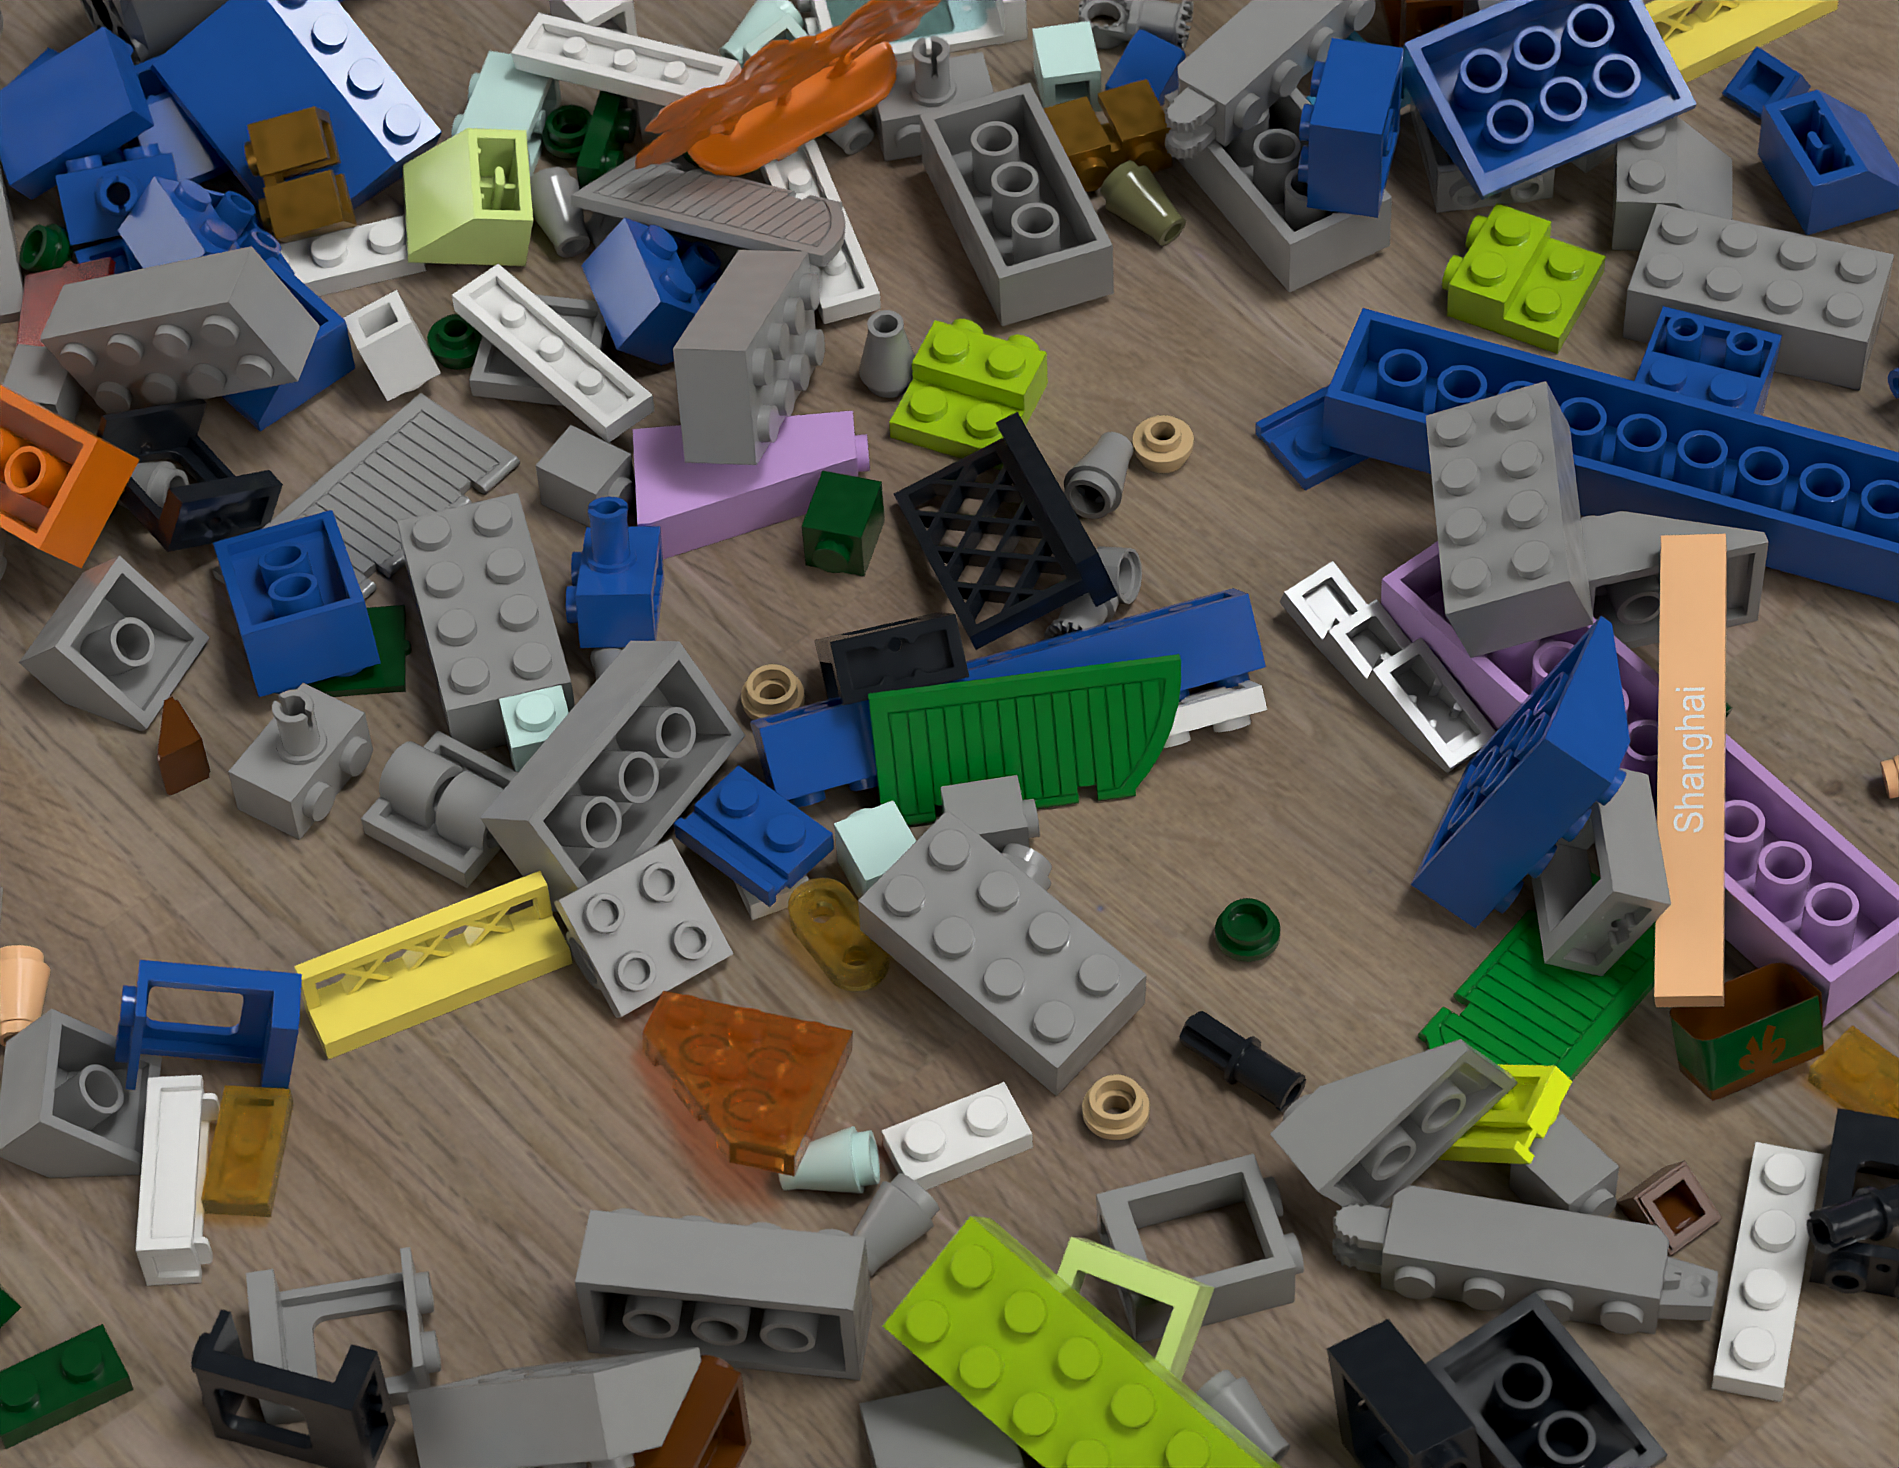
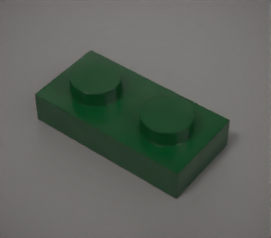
M600 90L576 165L580 189L624 163L622 152L624 144L633 143L637 128V113L635 109L628 108L627 96Z
M103 1324L0 1371V1438L5 1449L134 1390L130 1377Z

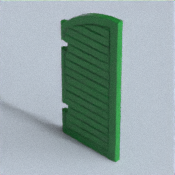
M1175 654L869 693L868 699L880 805L893 800L907 825L936 822L934 805H942V786L1013 775L1018 776L1022 799L1034 798L1036 809L1078 804V786L1083 787L1096 784L1098 801L1136 796V788L1151 771L1173 727L1181 689L1180 655Z
M1591 872L1592 884L1594 886L1601 878ZM1528 910L1453 994L1455 1000L1466 1006L1460 1015L1452 1013L1446 1007H1441L1418 1033V1037L1426 1043L1427 1050L1461 1039L1496 1064L1556 1066L1573 1081L1655 986V922L1603 976L1545 964L1537 913Z

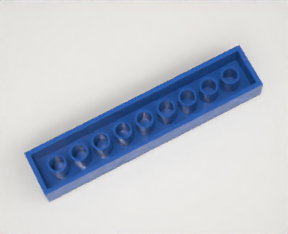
M1362 308L1325 395L1321 444L1431 474L1426 415L1546 381L1570 426L1581 516H1600L1626 511L1765 532L1768 539L1766 567L1899 603V452Z

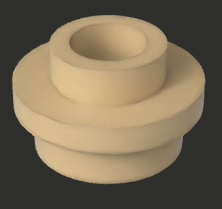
M1154 416L1144 420L1136 427L1132 437L1133 451L1142 465L1148 470L1156 473H1170L1181 468L1191 455L1194 447L1193 433L1184 421L1176 417Z
M768 664L755 669L749 675L741 691V700L745 713L751 719L756 720L803 707L805 695L801 681L790 669L782 665Z
M1108 1075L1099 1079L1086 1093L1082 1105L1083 1118L1087 1127L1097 1136L1109 1140H1124L1135 1136L1145 1127L1150 1115V1103L1147 1094L1133 1079L1124 1075ZM1111 1108H1121L1127 1112L1109 1114L1106 1111Z

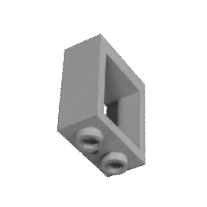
M1621 768L1627 774L1614 797L1605 806L1595 801L1590 807L1592 809L1590 817L1579 834L1571 842L1560 838L1556 843L1557 850L1544 871L1537 878L1531 876L1545 964L1603 976L1671 905L1649 776L1647 774ZM1595 842L1601 879L1593 886L1587 849Z
M1254 1154L1096 1194L1097 1231L1102 1245L1148 1262L1137 1229L1245 1201L1266 1259L1191 1278L1214 1287L1201 1327L1295 1302V1275L1304 1272L1303 1257L1298 1240L1293 1232L1283 1234L1277 1218L1283 1216V1206L1276 1181L1272 1176L1262 1177ZM1116 1285L1136 1343L1163 1337L1174 1306Z

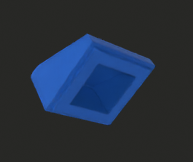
M1139 29L1131 38L1108 79L1105 91L1147 79L1162 106L1164 104V96L1178 89L1177 66L1186 59L1185 52L1181 48L1145 30Z
M1756 46L1722 94L1762 120L1763 105L1807 93L1811 86L1802 74Z

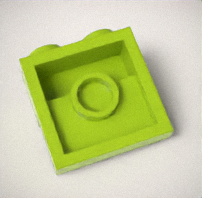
M1496 203L1488 217L1478 214L1473 219L1466 238V248L1469 250L1465 257L1453 255L1446 266L1442 279V289L1448 290L1447 316L1558 354L1604 274L1606 256L1550 238L1552 221Z
M956 319L952 324L935 320L912 361L913 379L889 421L890 438L958 458H964L1001 439L1002 435L996 422L1013 413L1018 412L1026 426L1048 385L1047 352L1040 350L1036 342L1024 335L1015 334L1011 335L1007 340L984 334L979 325L968 319ZM1001 463L993 468L1001 470L1003 465Z

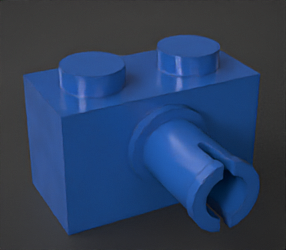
M158 143L124 149L126 160L124 162L103 166L100 154L65 161L68 173L55 175L70 245L119 236L118 229L154 176L179 182L173 152L160 154Z
M611 496L595 499L589 503L587 509L590 527H586L582 552H572V586H567L566 588L567 623H578L580 648L625 647L630 641H656L665 579L661 526L628 527V505L626 501Z

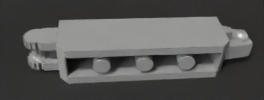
M1252 0L1177 66L1178 96L1173 100L1172 104L1169 103V107L1166 108L1165 123H1167V128H1171L1169 133H1166L1165 138L1167 153H1171V157L1186 160L1188 157L1192 158L1193 155H1197V151H1202L1213 140L1226 146L1243 130L1248 131L1253 128L1264 111L1281 96L1286 97L1294 91L1300 79L1314 68L1316 61L1326 62L1332 38L1345 40L1355 30H1362L1369 23L1376 8L1375 0Z
M1409 1185L1394 1194L1391 1208L1367 1204L1361 1207L1358 1203L1356 1205L1349 1203L1348 1206L1342 1207L1340 1211L1337 1210L1336 1216L1333 1218L1335 1239H1333L1332 1248L1333 1255H1336V1261H1340L1342 1266L1348 1265V1268L1355 1266L1357 1270L1381 1273L1382 1289L1394 1290L1412 1299L1436 1297L1465 1302L1468 1306L1478 1310L1492 1311L1499 1308L1509 1309L1525 1297L1536 1292L1560 1322L1572 1320L1602 1325L1606 1329L1619 1334H1632L1636 1332L1655 1334L1658 1319L1710 1321L1714 1310L1718 1271L1667 1256L1669 1239L1655 1225Z

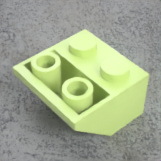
M467 128L403 165L402 176L408 262L526 266L533 225L526 130Z

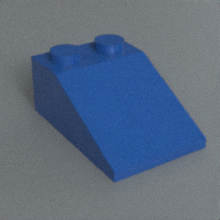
M333 510L213 542L259 697L295 690L302 683L309 684L334 676H352L366 667L381 663L365 600Z

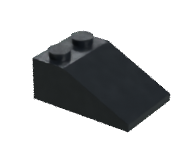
M1536 1292L1525 1297L1426 1363L1476 1425L1481 1468H1655L1667 1458L1668 1454Z

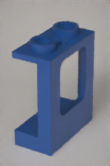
M139 960L136 986L123 985L120 1020L116 1037L115 1062L127 1063L125 1089H136L140 1054L261 1064L259 1100L286 1102L299 1032L302 974ZM156 986L241 994L243 996L240 1021L232 1027L154 1021L146 1015L149 992L151 988Z

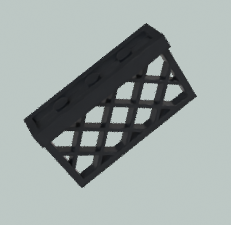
M1018 412L996 422L1002 435L1001 439L894 493L905 518L975 650L1086 593L1090 596L1095 607L1118 596L1099 553ZM1002 463L1003 467L993 484L975 482L979 474ZM936 496L946 497L938 512L915 509V507ZM965 498L983 500L976 515L956 514ZM1002 502L1021 503L1013 519L994 517ZM947 530L965 532L957 547L938 546ZM984 534L1003 535L995 551L976 549ZM1021 537L1041 539L1033 555L1013 553ZM966 566L985 567L977 583L957 582ZM1004 569L1023 571L1015 587L995 585ZM1041 573L1065 575L1066 579L1044 590L1033 589ZM985 602L1005 604L1000 613L976 624L975 620Z

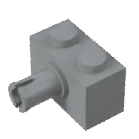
M930 36L931 54L929 55L926 53L925 37L920 38L914 43L912 47L914 64L897 67L896 81L889 95L875 107L871 108L884 161L922 155L919 114L994 93L983 52L949 58L950 46L941 37Z
M302 683L298 689L288 690L278 695L281 703L274 700L272 704L274 718L228 771L238 810L299 840L315 821H321L327 816L333 806L336 795L352 776H358L364 771L373 752L365 712L305 683Z

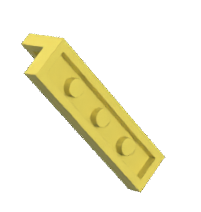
M1654 0L1645 4L1653 22L1656 23V27L1684 81L1687 83L1753 51L1756 46L1761 47L1837 10L1839 0H1704L1696 11L1688 16L1686 15L1691 8L1702 0Z
M537 871L294 967L296 973L302 974L301 995L307 1015L327 1058L331 1059L572 964L570 948L552 913L548 885L541 871ZM531 899L533 900V906L510 915H505L511 907ZM464 925L468 926L463 933L448 939L444 938L449 931ZM402 949L407 950L402 957L387 963L383 962L388 955ZM341 973L345 974L338 982L320 989L316 988L315 983Z

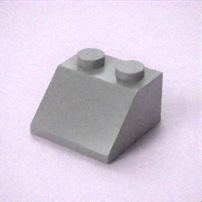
M1678 116L1616 142L1613 160L1612 250L1641 251L1657 203L1733 220L1732 158Z
M119 555L81 574L19 663L65 704L143 731L149 727L164 705V700L169 698L210 637Z
M49 1010L6 1041L0 1091V1157L48 1178L141 1175L148 1077H160L162 1057L140 1054L136 1089H125L127 1063L115 1062L116 1037L57 1010Z

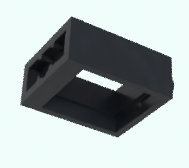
M1389 1318L1327 1348L1341 1441L1361 1468H1481L1476 1425Z

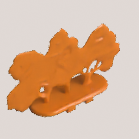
M870 0L854 11L842 25L828 28L815 36H802L791 42L787 39L771 41L749 58L743 65L741 72L731 81L709 88H701L664 107L658 116L645 128V132L663 134L637 154L635 169L645 168L651 164L667 163L688 152L701 168L715 175L736 177L752 172L775 159L780 161L797 152L799 146L826 132L829 135L848 125L850 119L875 107L886 98L896 81L897 60L892 46L888 42L896 41L913 32L919 26L921 18L938 6L941 0Z

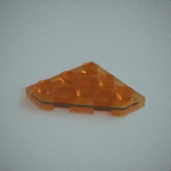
M668 991L662 992L643 1029L642 1038L643 1053L654 1067L662 1065L673 1080V1091L697 1122L704 1120L717 1136L716 1146L729 1163L793 1177L799 1168L852 1053L853 1045L852 1030Z

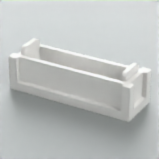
M202 1075L148 1077L136 1253L147 1286L201 1283V1264H209L213 1260L209 1240L203 1237L210 1122L212 1120H219L222 1111L217 1095L204 1092Z

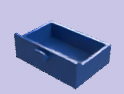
M103 26L0 90V159L9 186L33 200L57 185L55 175L68 173L65 161L99 154L102 158L155 126L131 59V54L133 53L131 45Z

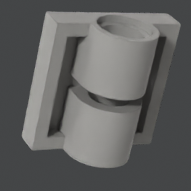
M438 730L424 747L412 741L405 742L394 751L383 769L379 782L380 797L361 818L364 833L468 888L502 848L480 817L518 772Z
M672 838L553 902L569 930L566 933V939L576 964L588 982L594 988L601 989L616 1018L626 1015L734 954Z

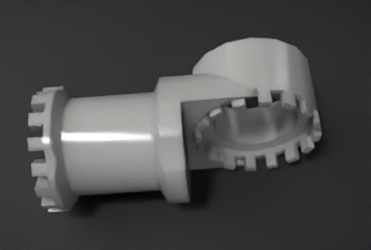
M1083 0L1079 3L1078 22L1090 21L1089 19L1097 15H1109L1118 20L1112 26L1104 24V27L1099 26L1097 23L1093 24L1090 21L1097 49L1117 47L1124 41H1130L1136 32L1142 29L1185 50L1189 38V32H1185V30L1190 31L1191 26L1186 24L1187 22H1192L1194 2L1189 0H1183L1181 3L1163 0Z
M1097 547L1096 550L1118 596L1095 607L1088 593L1065 604L1059 618L1055 619L1047 627L1044 640L1106 623L1113 618L1119 604L1134 602L1138 596L1142 580V566L1136 550L1122 547Z

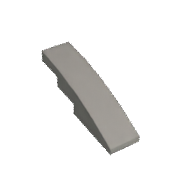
M1334 561L1284 592L1280 604L1319 651L1371 706L1445 772H1450L1477 754L1496 733L1424 640L1419 638L1411 643L1377 599L1369 604L1364 601Z

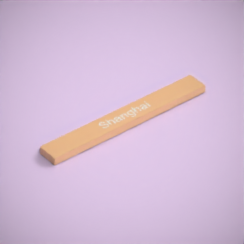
M1726 534L1661 535L1657 827L1671 905L1655 921L1654 998L1656 1007L1724 1006Z

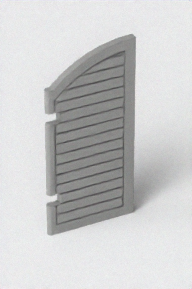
M636 156L571 195V206L619 218L625 217L639 223L657 225L664 229L750 250L809 252L810 264L824 267L837 255L845 238V217L842 211V202L809 195L801 200L796 198V192L732 176H719L700 168H694L686 172L682 171L681 164L674 162L659 165L651 164L645 168L635 169Z
M420 393L262 529L333 510L365 600L377 589L375 583L368 579L376 570L390 578L405 565L397 520L471 504L472 501L464 495L471 487L485 495L520 464V461L514 454ZM220 566L213 570L214 577L225 584Z

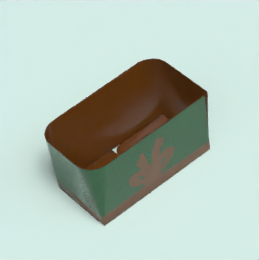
M1785 963L1768 964L1725 982L1724 1006L1671 1007L1669 1011L1679 1070L1712 1101L1724 1098L1759 1083L1768 1077L1825 1054L1822 993L1797 970Z

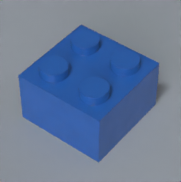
M1332 38L1326 62H1315L1310 96L1316 97L1314 105L1304 104L1299 127V140L1309 141V146H1303L1298 168V182L1307 183V208L1378 218L1399 134L1403 48Z

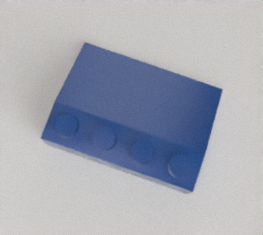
M228 0L151 65V70L258 205L259 199L265 198L263 190L265 183L263 177L252 174L247 163L244 144L247 141H251L247 127L248 124L313 106L329 112L341 164L283 180L286 182L327 170H333L334 176L344 174L353 210L403 177V165L435 147L442 133L337 0Z
M1504 0L1405 42L1403 47L1402 80L1420 116L1481 200L1688 112L1697 105L1642 0Z
M1600 616L1468 762L1411 883L1413 887L1474 928L1493 909L1501 914L1504 913L1519 894L1524 883L1522 879L1526 874L1537 878L1553 858L1557 850L1556 843L1559 839L1563 838L1567 842H1571L1589 819L1592 812L1590 807L1593 803L1597 801L1605 806L1614 797L1625 780L1627 773L1619 767L1630 744V736L1613 626L1610 621Z

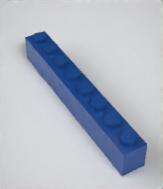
M1232 588L966 661L969 677L940 684L1179 654L1181 658L1179 702H1181L1190 695L1188 690L1190 688L1211 682L1213 688L1226 687L1227 689L1239 686V683L1250 680L1248 672L1265 668L1266 664L1249 594ZM840 697L750 721L766 785L797 808L812 805L826 799L824 790L844 784H849L850 791L865 790L878 786L869 700L841 705Z

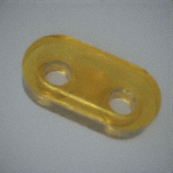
M815 878L803 882L792 892L788 901L791 929L834 985L848 991H864L875 987L886 977L890 966L889 954L860 930L858 901L846 886L833 879ZM820 916L830 917V919L824 923H818L813 921L815 918ZM853 961L866 962L857 966L848 965Z

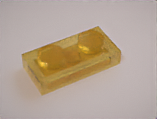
M1852 1025L1825 1051V1054L1821 1055L1810 1066L1808 1082L1847 1110L1899 1118V1058Z
M224 1085L201 1196L205 1214L272 1217L294 1106L290 1089Z

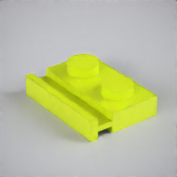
M1497 1064L1510 1073L1518 1083L1444 1152L1438 1160L1531 1164L1534 1155L1529 1151V1148L1534 1138H1544L1549 1127L1556 1120L1559 1114V1107L1572 1080L1556 1066Z

